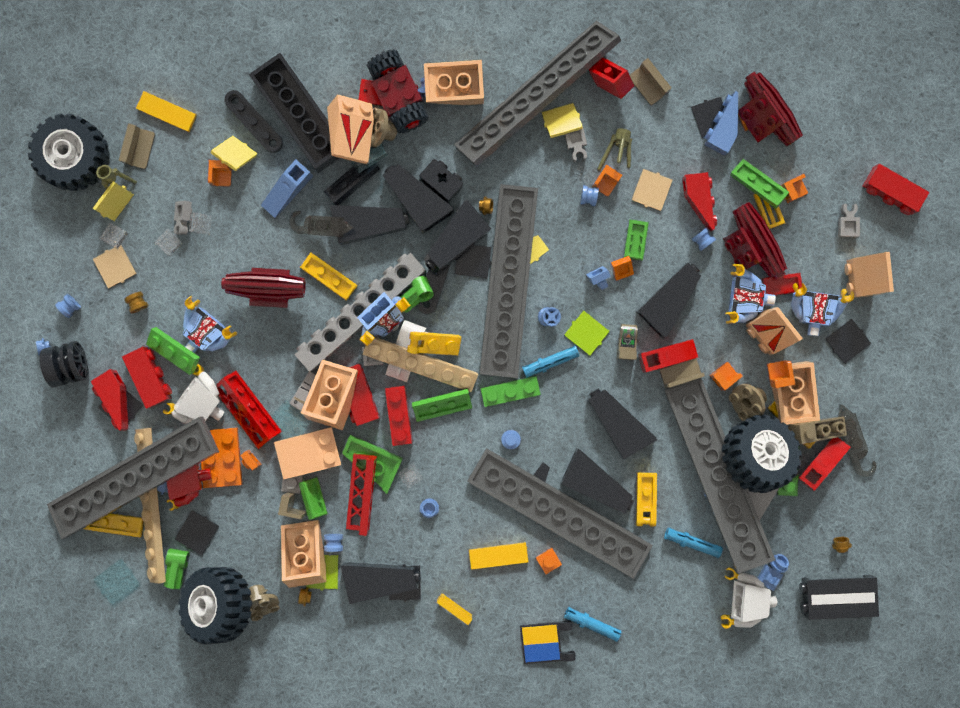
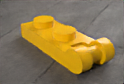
M410 332L409 339L411 341L407 347V352L412 354L458 355L462 337L453 334Z
M637 472L636 526L649 525L650 527H656L657 473ZM643 512H650L649 517H643Z

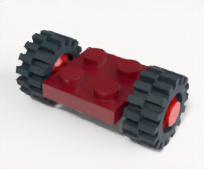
M394 49L392 51L387 50V52L383 51L381 52L382 54L372 57L366 66L374 80L372 81L373 87L388 118L391 117L399 134L408 133L425 124L429 117L423 104L420 103L423 99L408 67L403 64L398 51Z

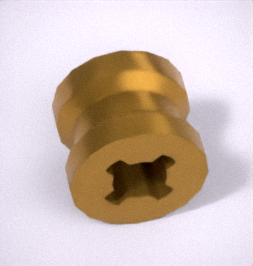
M136 292L124 299L125 303L130 307L129 311L131 314L137 313L149 306L144 301L142 292Z

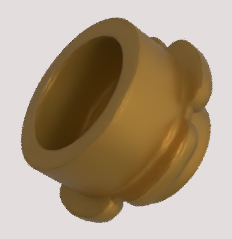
M485 196L483 200H480L479 210L483 215L492 214L493 199Z
M836 537L833 539L834 544H832V547L839 553H845L852 547L847 537Z
M308 587L307 589H300L298 604H303V607H305L306 603H310L312 592L308 591Z

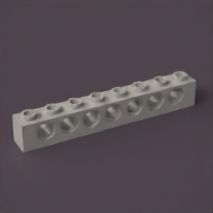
M411 253L402 255L397 260L398 264L394 268L392 266L387 268L380 280L375 279L369 284L370 289L365 293L363 291L354 298L355 302L353 304L345 305L340 310L341 314L337 318H330L325 323L326 327L322 331L318 329L311 335L312 339L307 344L303 342L297 347L296 350L298 352L294 355L309 372H313L320 366L322 360H327L363 328L364 325L357 318L355 310L359 306H363L366 310L371 305L369 298L372 294L380 296L385 292L392 300L408 289L415 278L426 273L424 267ZM407 269L408 276L403 279L399 278V270ZM387 281H391L394 284L391 291L384 290V284ZM349 319L350 327L348 329H342V320ZM331 331L336 335L333 342H329L326 338L327 334ZM315 344L321 346V352L317 355L312 352V347Z

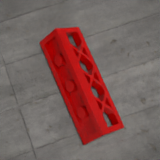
M237 371L225 376L216 384L219 398L258 449L282 432ZM221 386L225 388L227 394L224 393V391L221 389ZM245 418L249 420L250 425L245 421ZM257 433L263 439L262 441H260V439L257 437Z
M354 453L346 529L357 530L359 535L367 536L370 529L377 456ZM357 459L367 460L364 471L358 468ZM360 476L365 480L364 488L361 490L355 485V480ZM358 495L363 499L362 506L359 509L353 503V499ZM355 514L361 517L360 526L351 525V518Z

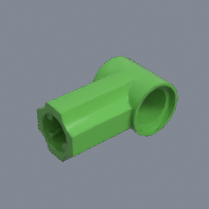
M419 276L415 278L411 283L412 287L400 296L401 298L404 297L411 305L404 312H409L418 303L428 301L433 297L434 294L427 277Z
M172 548L168 550L165 560L167 565L165 587L170 589H180L182 587L184 571L188 565L187 556H190V552Z

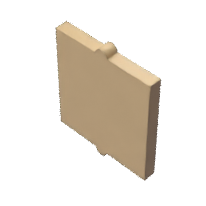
M643 169L632 201L643 204L645 208L651 207L661 211L672 179L661 176L660 173L655 174Z
M121 244L111 250H105V253L93 259L108 289L120 282L124 283V280L136 275Z

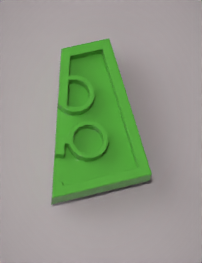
M350 435L342 454L351 462H353L354 453L377 456L374 482L382 487L385 493H388L403 458ZM357 459L358 468L364 471L367 460Z

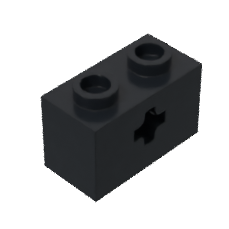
M433 159L419 175V180L449 204L463 188L462 178L458 174H452L447 170V165L441 160ZM445 177L446 181L440 183L439 178L443 179Z

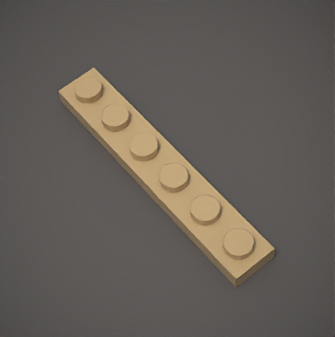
M376 337L368 347L365 345L362 354L463 390L468 389L469 392H472L478 377L477 372L422 353H409L405 347Z

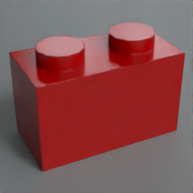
M604 57L589 69L598 87L620 99L634 87L628 70Z

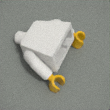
M197 364L199 371L193 373L198 378L194 377L176 404L166 403L170 406V411L163 409L164 414H172L174 418L184 424L198 417H204L206 421L209 416L219 421L224 414V411L217 407L220 400L215 382L204 372V368Z
M726 568V570L733 571V576L724 577L728 580L736 578L738 581H734L731 618L729 615H722L721 619H728L729 622L721 624V626L726 629L730 628L731 625L751 628L759 623L761 619L769 616L770 607L777 606V598L771 596L770 589L764 588V583L756 576L747 573L737 574L734 569Z

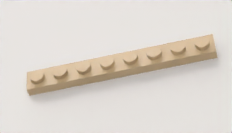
M151 428L135 429L134 440L137 444V452L153 443ZM156 487L140 496V500L143 505L142 520L145 526L143 536L147 548L145 551V556L148 560L147 576L151 583L159 584L166 582Z

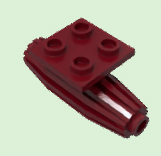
M754 71L745 78L746 82L744 85L751 100L738 110V114L755 140L759 143L768 135L774 133L787 147L801 138L803 134L797 120L778 90L761 72L756 74Z
M750 202L732 211L739 230L723 238L726 249L730 251L734 258V263L743 265L745 269L759 264L770 278L774 276L775 279H778L785 275L784 270L787 269L781 249L762 216Z
M251 268V271L226 274V277L222 278L221 288L225 289L227 294L249 298V306L288 308V299L305 297L306 280L305 278L290 275V270Z

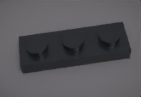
M370 157L367 164L357 162L328 187L324 193L335 205H339L377 173L380 168Z

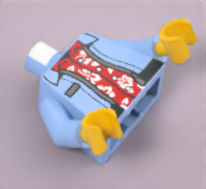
M733 264L736 267V272H730L731 275L736 277L732 278L729 310L725 313V315L728 314L730 316V321H726V324L750 321L756 318L758 313L763 312L764 305L774 306L775 295L765 294L766 285L762 284L757 276L746 270L741 264Z
M795 283L793 284L795 293L792 296L791 309L795 317L799 319V323L808 324L807 335L819 336L820 326H830L831 323H834L843 313L848 302L854 299V294L851 291L849 296H845L847 291L842 289V298H839V295L809 292L804 283L798 289V285Z
M385 292L382 293L357 317L364 325L362 337L359 340L368 347L375 339V335L384 337L391 331L397 330L399 323L404 318L401 313L411 305L404 297L396 296L391 300Z
M192 296L185 300L186 310L183 321V335L190 341L185 347L193 353L198 348L203 351L212 352L224 348L231 338L237 335V332L231 333L230 328L232 326L225 327L203 308L198 307L196 309V306L200 304V300H196L193 303L191 300Z

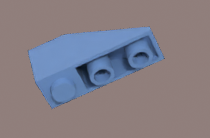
M737 91L732 95H727L722 104L725 106L723 111H719L713 120L716 123L714 128H709L704 137L707 139L704 145L722 155H726L729 152L738 133Z
M295 159L281 175L261 206L276 218L313 178V175Z

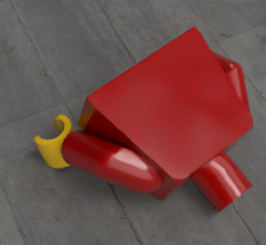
M199 464L167 481L169 495L167 503L172 502L173 508L169 510H175L192 502L199 495V490L202 489L201 481L212 480L211 469L200 470Z

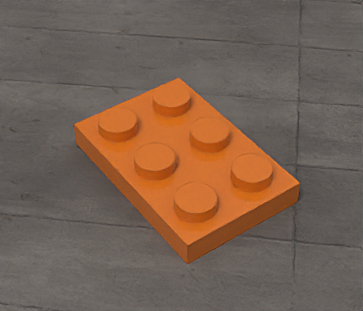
M238 428L210 430L219 453L201 462V469L210 468L212 472V480L202 481L203 488L243 485Z

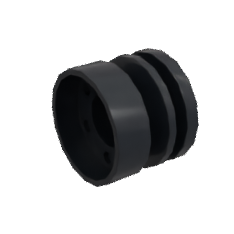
M69 342V344H62L60 348L53 346L41 350L39 357L43 377L50 387L66 385L69 381L75 383L87 380L89 376L87 359L84 349L79 342Z

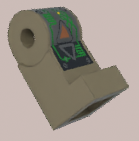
M621 324L617 359H637V325Z

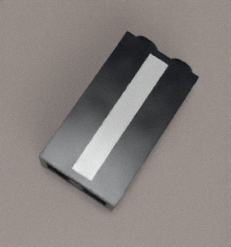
M863 575V578L816 580L802 577L799 589L801 595H803V602L800 604L801 613L809 620L879 617L877 577Z

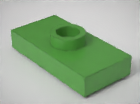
M629 220L624 257L629 256L630 259L643 260L649 222Z
M318 477L299 482L308 519L312 520L328 514Z

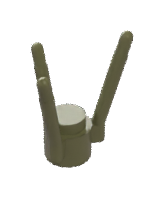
M619 128L616 130V134H612L611 141L597 168L598 171L604 165L614 142L619 147L617 163H621L623 149L627 146V168L631 167V131Z
M102 165L97 168V177L102 181L101 184L106 190L109 184L116 181V176L137 184L136 180L119 172L116 168L111 169L108 165Z

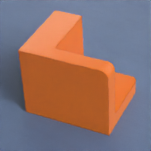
M209 160L208 183L212 186H231L232 168L225 163L222 164L221 160Z
M606 165L592 187H598L599 192L609 196L622 177V174Z
M805 174L781 185L789 191V195L785 198L787 203L808 194L802 181L806 177Z
M783 360L767 364L771 387L780 388L795 385L791 361Z
M729 362L724 363L709 375L721 390L728 389L743 377L741 373H737Z

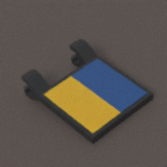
M572 621L520 625L524 664L575 661V651L561 652L559 630H572Z

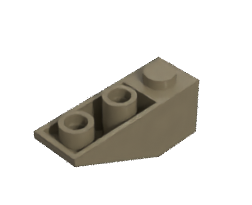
M844 416L820 419V421L788 424V429L795 433L794 437L800 444L847 435Z

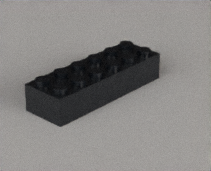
M281 53L249 74L318 173L339 159L332 156L328 119Z

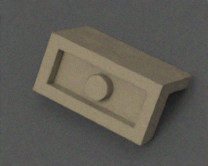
M649 58L644 60L640 67L630 74L633 84L650 105L655 104L669 93L672 88Z
M128 123L119 161L123 164L146 169L155 133Z
M696 358L659 370L665 388L705 376L704 373H701Z
M287 492L282 495L278 515L302 519L307 515V512L293 508L296 493Z

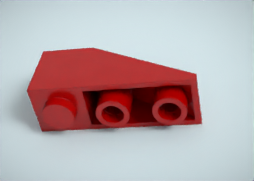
M708 172L684 175L682 177L684 197L703 225L709 229V232H712L717 226V217L713 215L715 200L710 192V189H712V178L709 177Z
M691 339L640 353L638 357L644 373L698 358L694 340Z
M109 369L90 381L93 385L92 390L103 402L101 404L102 408L106 413L110 414L112 418L111 423L115 429L127 431L126 385L117 370Z
M838 437L832 438L798 480L814 492L851 447Z

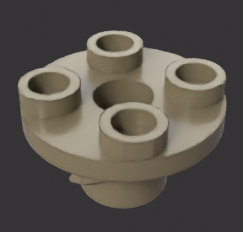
M373 108L374 121L370 146L378 147L383 140L393 141L397 135V130L388 119L385 110Z
M740 384L729 395V401L732 403L739 419L744 421L752 416H762L764 414L767 396L761 388H755L750 384Z
M253 585L249 588L252 594L250 595V600H252L250 618L252 621L261 620L264 615L277 612L280 609L278 597L274 594H266L268 590L263 585Z

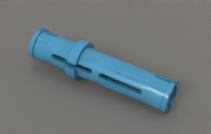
M574 345L546 358H538V361L523 366L522 369L526 378L540 372L545 373L547 369L580 357Z
M668 527L664 534V539L676 542L681 547L686 546L719 558L723 551L722 546L690 536L687 532L682 533Z
M571 607L566 609L565 619L579 624L581 628L586 627L608 637L615 642L619 640L621 636L619 635L621 634L620 629L596 620L586 612L583 614Z

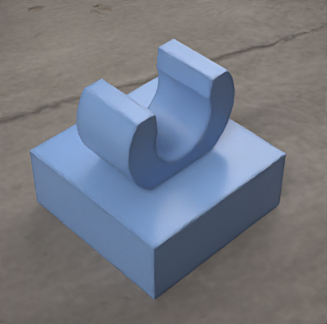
M604 266L586 274L588 280L593 285L597 284L601 290L608 287L605 279L611 276Z
M765 564L757 578L764 583L765 587L774 591L783 574Z

